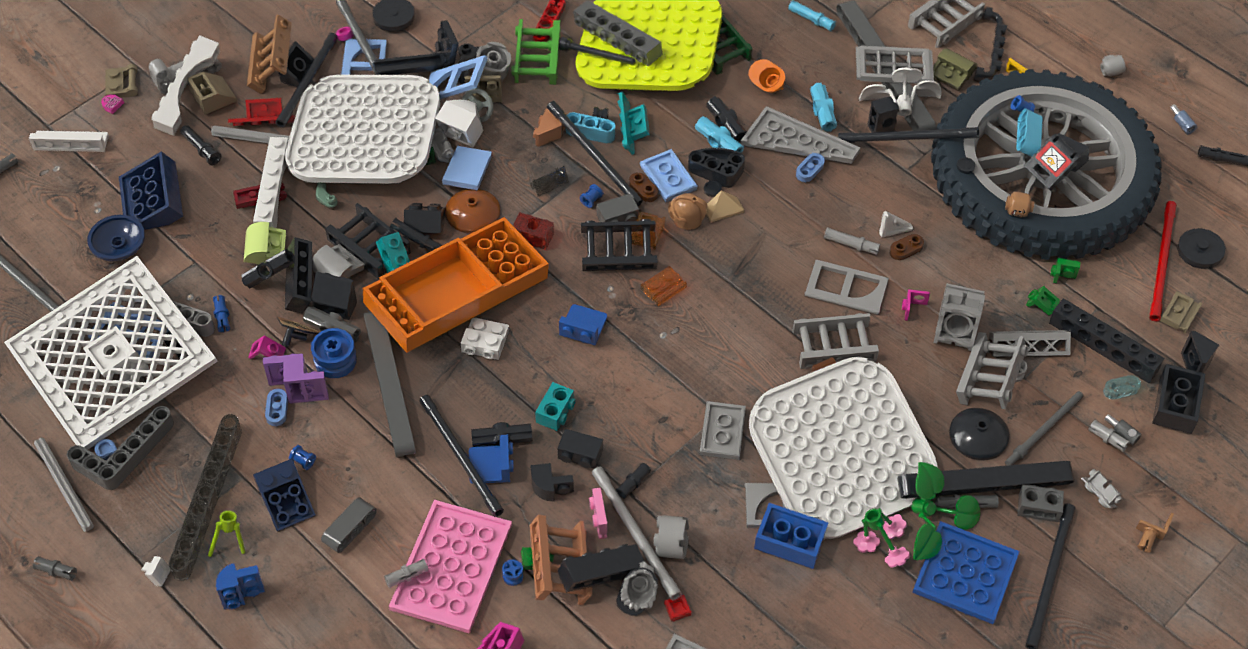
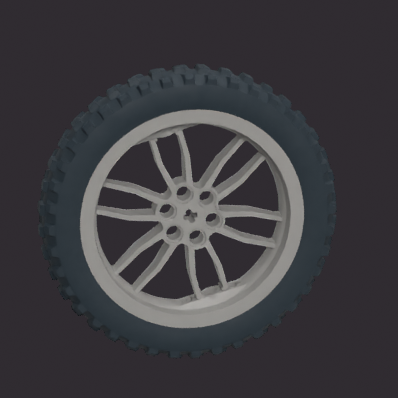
M1027 69L1025 73H1019L1015 70L1010 71L1007 76H1004L1002 73L994 75L993 80L988 78L981 80L979 85H972L967 88L966 94L961 93L957 97V101L949 105L948 113H944L941 123H938L936 130L978 127L980 131L979 138L933 139L931 163H933L934 179L937 180V189L940 193L944 194L942 200L947 206H952V214L956 218L961 217L963 219L962 224L968 229L973 227L976 230V235L980 238L987 237L991 239L990 243L997 247L1001 244L1006 246L1007 251L1012 253L1016 250L1024 252L1026 257H1031L1035 254L1040 255L1041 259L1049 260L1051 256L1068 259L1069 256L1073 255L1078 259L1084 258L1085 254L1089 253L1091 255L1100 254L1103 248L1109 250L1115 247V243L1124 242L1128 239L1129 234L1134 233L1138 226L1143 225L1148 213H1151L1160 192L1159 187L1162 180L1161 158L1158 156L1160 150L1159 146L1153 143L1155 137L1152 131H1147L1148 124L1145 120L1138 119V112L1134 108H1128L1126 106L1127 102L1122 97L1115 98L1113 91L1109 89L1102 90L1099 88L1098 83L1094 81L1087 83L1080 76L1075 78L1068 77L1065 72L1052 74L1050 70H1043L1042 73H1035L1033 69ZM1021 95L1027 102L1035 104L1033 112L1041 115L1042 120H1044L1041 147L1051 137L1048 134V121L1064 124V128L1060 132L1064 136L1067 134L1068 127H1072L1091 138V141L1081 142L1089 146V154L1099 151L1106 153L1107 156L1089 157V161L1076 172L1070 171L1057 185L1079 207L1049 208L1051 191L1024 166L1031 157L1016 149L1017 139L996 128L1002 125L1017 138L1018 122L1015 120H1018L1021 112L1011 109V103L1016 96ZM984 134H987L999 146L1010 152V154H997L977 158L976 146L979 139ZM963 157L971 158L976 164L975 170L969 174L961 173L957 169V161ZM1113 166L1116 175L1115 184L1109 192L1093 178L1081 171ZM1042 167L1036 171L1045 180L1050 176ZM987 168H1010L1008 170L994 172L990 174H985V172L983 171V169ZM1028 178L1030 180L1024 193L1030 194L1034 187L1043 188V207L1034 204L1033 212H1029L1027 217L1022 218L1008 214V210H1005L1007 196L1010 194L1003 191L996 184H1005ZM1076 186L1086 190L1099 200L1091 201Z

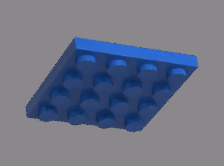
M940 521L936 532H939L942 536L941 549L936 556L925 559L912 593L994 624L1020 551Z

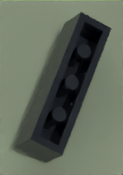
M294 237L287 248L294 254L295 263L286 268L285 310L303 314L311 302L312 241Z
M623 544L616 549L605 548L594 554L588 552L576 558L574 556L567 557L562 561L557 572L567 593L625 579L631 570L640 567V562H643L644 559L637 544L629 546L628 544Z

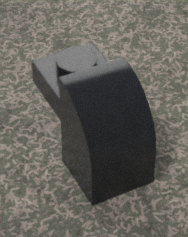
M551 463L530 465L532 487L539 498L546 501H555L554 494L565 495L574 492L573 475L552 477Z

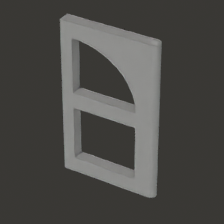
M816 260L804 294L814 299L878 315L889 278ZM821 269L846 275L840 295L815 289ZM854 277L879 283L876 289L866 296L859 298L848 297Z
M745 483L746 528L760 527L762 520H755V514L759 505L765 499L779 494L774 483Z

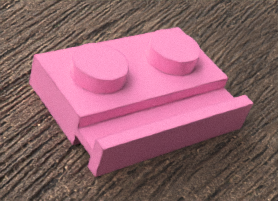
M601 488L592 489V497H589L590 509L594 510V515H592L594 528L597 527L599 539L607 538V520Z

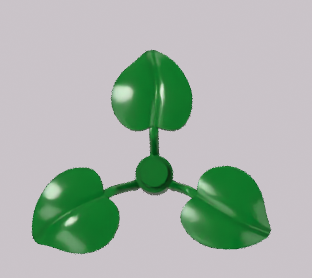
M918 462L916 492L921 498H915L911 508L915 514H919V518L924 519L928 524L922 525L916 535L913 560L932 558L939 553L942 546L941 534L936 532V526L926 516H931L935 511L956 514L954 518L955 526L962 530H968L978 523L981 515L978 501L970 495H964L959 498L956 503V510L936 507L931 499L935 498V493L943 490L944 476L939 468L925 462Z

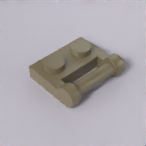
M129 64L127 67L105 69V95H116L120 98L136 96L138 94V88L136 87L137 66ZM129 75V86L125 89L124 76Z

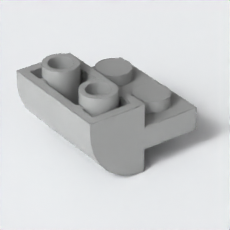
M326 244L312 258V271L315 273H329L349 279L350 276L364 270L365 266L363 262L340 244L334 247H329Z

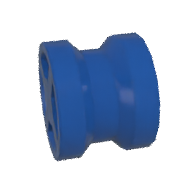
M514 559L508 560L503 564L504 582L510 586L520 584L523 580L522 564Z

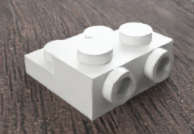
M472 318L469 328H466L462 338L461 351L468 355H478L487 359L499 360L509 332V325Z

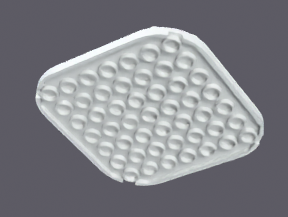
M332 75L320 79L319 83L314 86L311 84L301 96L285 152L288 169L298 179L305 182L401 183L413 177L424 168L429 157L436 125L435 118L440 107V96L437 87L433 86L428 79L415 75Z
M847 358L772 388L757 400L750 414L749 429L751 437L785 507L829 522L824 539L838 538L864 527L862 519L865 518L866 512L870 509L881 508L882 512L888 517L911 507L915 498H900L897 477L904 474L918 473V462L930 463L937 467L934 453L895 378L883 365L867 360L868 358Z

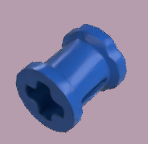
M1021 95L1016 96L1011 103V109L1021 112L1025 108L1034 111L1035 104L1027 102Z
M592 184L586 193L580 195V201L584 206L591 208L598 198L603 197V191L596 184Z
M297 445L291 450L289 459H293V462L296 461L302 465L303 469L308 470L313 466L316 455L306 452L302 446Z

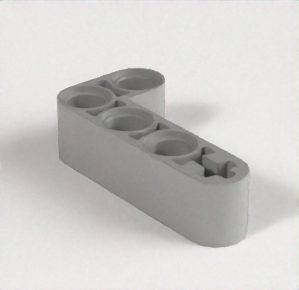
M216 58L213 66L201 72L214 74L221 69L222 64ZM155 59L150 62L149 71L151 78L160 93H168V86L171 82H174L176 72L179 68H182L183 61L168 68L161 59Z

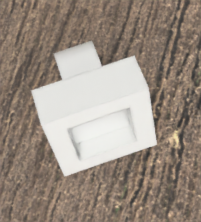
M154 556L151 563L146 562L142 571L146 572L145 575L156 586H163L172 568L161 557Z

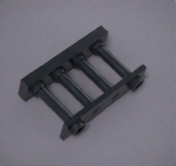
M357 203L355 204L357 215L344 226L336 229L330 224L325 228L327 240L335 246L340 244L365 264L364 269L379 279V277L384 275V263L381 257L374 258L370 254L377 249L376 242L381 237L396 233V231L389 228L388 225L373 215L367 207ZM361 221L369 225L354 238H348L344 235ZM374 230L381 234L378 239L366 248H361L357 245ZM400 235L407 255L411 253L410 241L405 236Z
M650 219L624 222H595L589 220L581 223V233H587L588 256L582 257V271L657 269V255L651 254L650 231H655L656 221H651ZM613 232H624V256L616 257L614 255ZM631 232H643L644 254L642 256H634L632 254ZM594 233L606 234L605 257L595 256Z

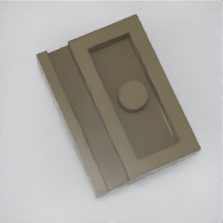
M1176 291L1160 322L1177 330L1179 328L1186 334L1202 303L1194 302V299Z

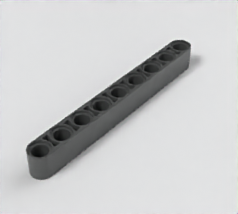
M372 312L363 313L396 458L415 454V445L388 331Z

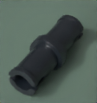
M641 463L633 473H629L626 476V480L616 489L618 495L625 499L634 488H638L641 485V481L651 472L650 467L646 463Z

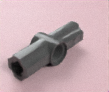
M312 306L306 309L303 316L304 322L319 328L320 331L329 328H339L348 332L354 343L359 339L360 328L345 322L337 313L331 312L328 314Z

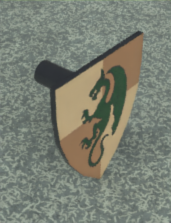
M277 317L281 326L287 327L281 344L285 347H289L292 338L305 342L307 334L301 332L320 333L300 323Z

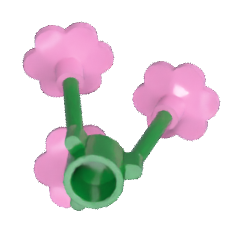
M881 508L868 510L865 518L862 519L864 532H859L853 541L854 545L858 547V551L862 553L866 551L874 552L876 546L880 544V539L876 537V534L868 530L869 526L873 530H880L890 548L889 555L885 558V562L889 567L893 568L897 565L905 564L906 559L910 557L909 551L905 547L897 549L896 546H893L890 539L903 536L907 522L899 514L887 517Z

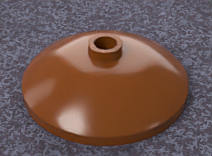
M482 189L462 190L454 194L447 202L445 208L446 219L454 229L464 233H473L499 219L500 205L496 197L488 191Z

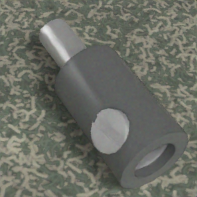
M1109 414L1104 419L1115 427V433L1129 440L1132 446L1142 436L1139 431L1123 419L1117 421Z

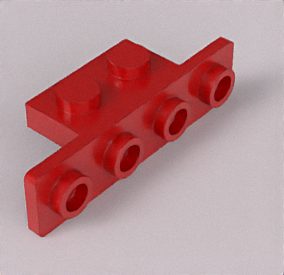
M282 98L245 100L247 117L230 118L228 123H233V126L244 125V122L258 125L262 124L261 121L275 124L276 119L283 110ZM296 114L291 115L287 123L294 122Z

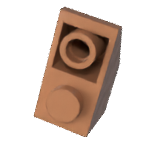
M548 109L540 116L539 127L534 130L533 138H536V146L538 147L561 138L565 130L563 124Z

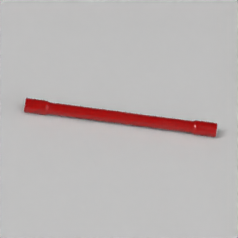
M1168 201L1165 204L1153 301L1149 319L1154 322L1160 321L1162 314L1167 264L1177 207L1174 201Z

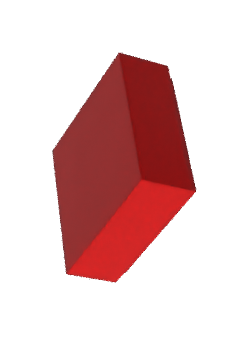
M684 594L675 600H664V605L671 622L691 616L692 612Z

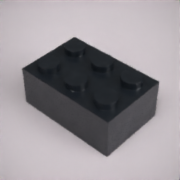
M1166 364L1160 376L1152 424L1192 434L1199 419L1206 374Z

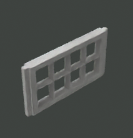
M877 46L856 47L857 80L894 82L892 74H882L881 67H893V72L897 70V67L923 69V76L920 80L906 83L919 84L921 81H934L932 50ZM866 54H877V62L866 61ZM881 55H892V62H881ZM896 55L907 56V63H897ZM911 56H921L923 64L912 63ZM866 66H877L878 74L866 73Z

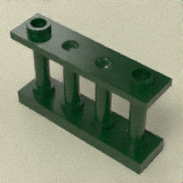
M723 12L719 35L725 34L729 39L717 43L716 51L732 44L736 46L737 50L722 57L718 56L715 52L712 70L716 75L723 73L725 62L741 55L750 61L753 52L751 44L745 41L725 18Z

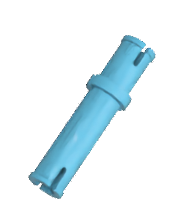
M795 0L789 4L788 9L811 20L817 26L820 25L829 31H832L836 26V21L827 18L821 12H815Z

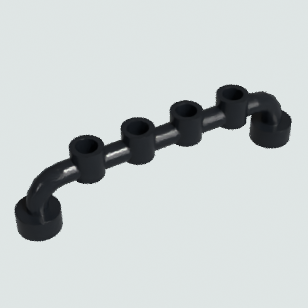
M987 6L985 7L982 19L990 21L993 18L997 23L994 31L995 37L991 53L990 71L984 72V68L977 66L974 74V80L981 81L982 78H992L997 71L1001 70L1002 61L998 59L1003 57L1004 49L1000 47L1004 46L1006 37L1002 36L1005 35L1007 25L1003 24V18L998 13L993 12V8Z

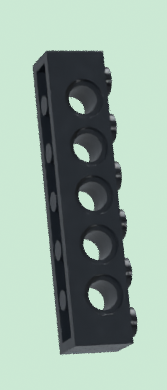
M1063 298L1053 310L1049 324L1059 330L1071 332L1072 338L1145 382L1150 383L1159 372L1165 358Z

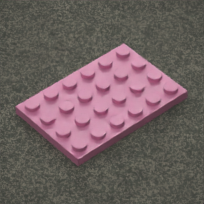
M434 500L406 565L408 566L424 559L429 571L413 577L409 582L399 583L390 602L389 610L470 634L511 530L512 521Z

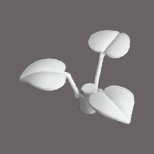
M899 68L892 73V80L894 82H903V95L898 96L897 101L891 89H886L885 85L874 84L863 89L859 102L891 96L899 106L897 114L907 116L912 113L911 107L913 106L912 102L915 92L919 97H936L940 99L941 87L935 81H921L918 85H914L911 97L909 98L906 95V82L920 80L922 72L916 68Z

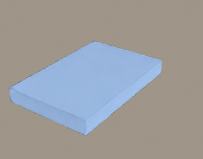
M457 146L442 179V183L444 185L478 190L491 160L492 152Z
M672 149L640 161L641 168L657 187L659 194L665 202L671 201L676 196L697 190V184Z

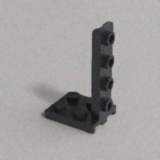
M448 20L441 21L440 28H438L435 53L374 60L373 67L376 74L399 75L441 70L455 65L459 43Z

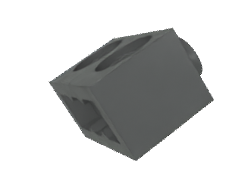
M1022 485L1018 498L1017 516L1059 522L1063 513L1064 491L1055 488L1036 487L1035 485Z

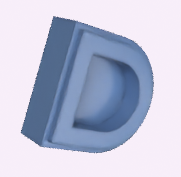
M110 439L100 440L95 445L96 455L105 461L117 450L114 442Z

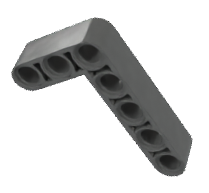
M165 406L156 407L107 461L80 445L72 446L67 451V457L72 468L107 490L116 489L172 429L174 421L170 410Z

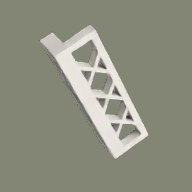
M36 131V133H30L29 140L33 150L105 152L109 135L108 132Z

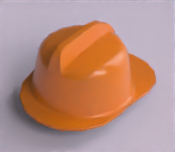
M766 59L758 60L751 65L749 78L753 84L770 93L784 89L785 73L780 67Z

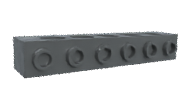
M589 0L573 11L574 21L577 26L586 29L589 33L596 35L601 40L632 56L640 63L649 66L663 55L659 40Z

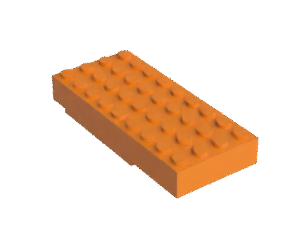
M503 217L461 239L458 237L379 277L378 281L363 288V303L407 353L547 279L549 263Z

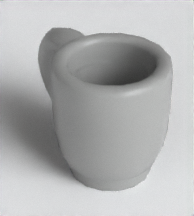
M1107 55L1103 58L1102 63H1100L1103 76H1115L1126 71L1125 62L1121 55Z

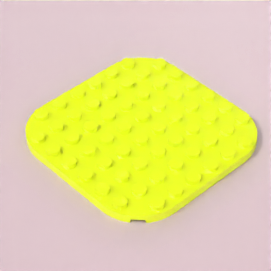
M596 0L593 2L659 40L663 55L647 66L637 61V59H635V64L631 65L578 51L576 69L578 76L584 79L586 84L604 89L679 91L692 88L695 83L700 80L703 82L709 76L713 67L722 22V9L717 0ZM584 29L580 45L632 57Z

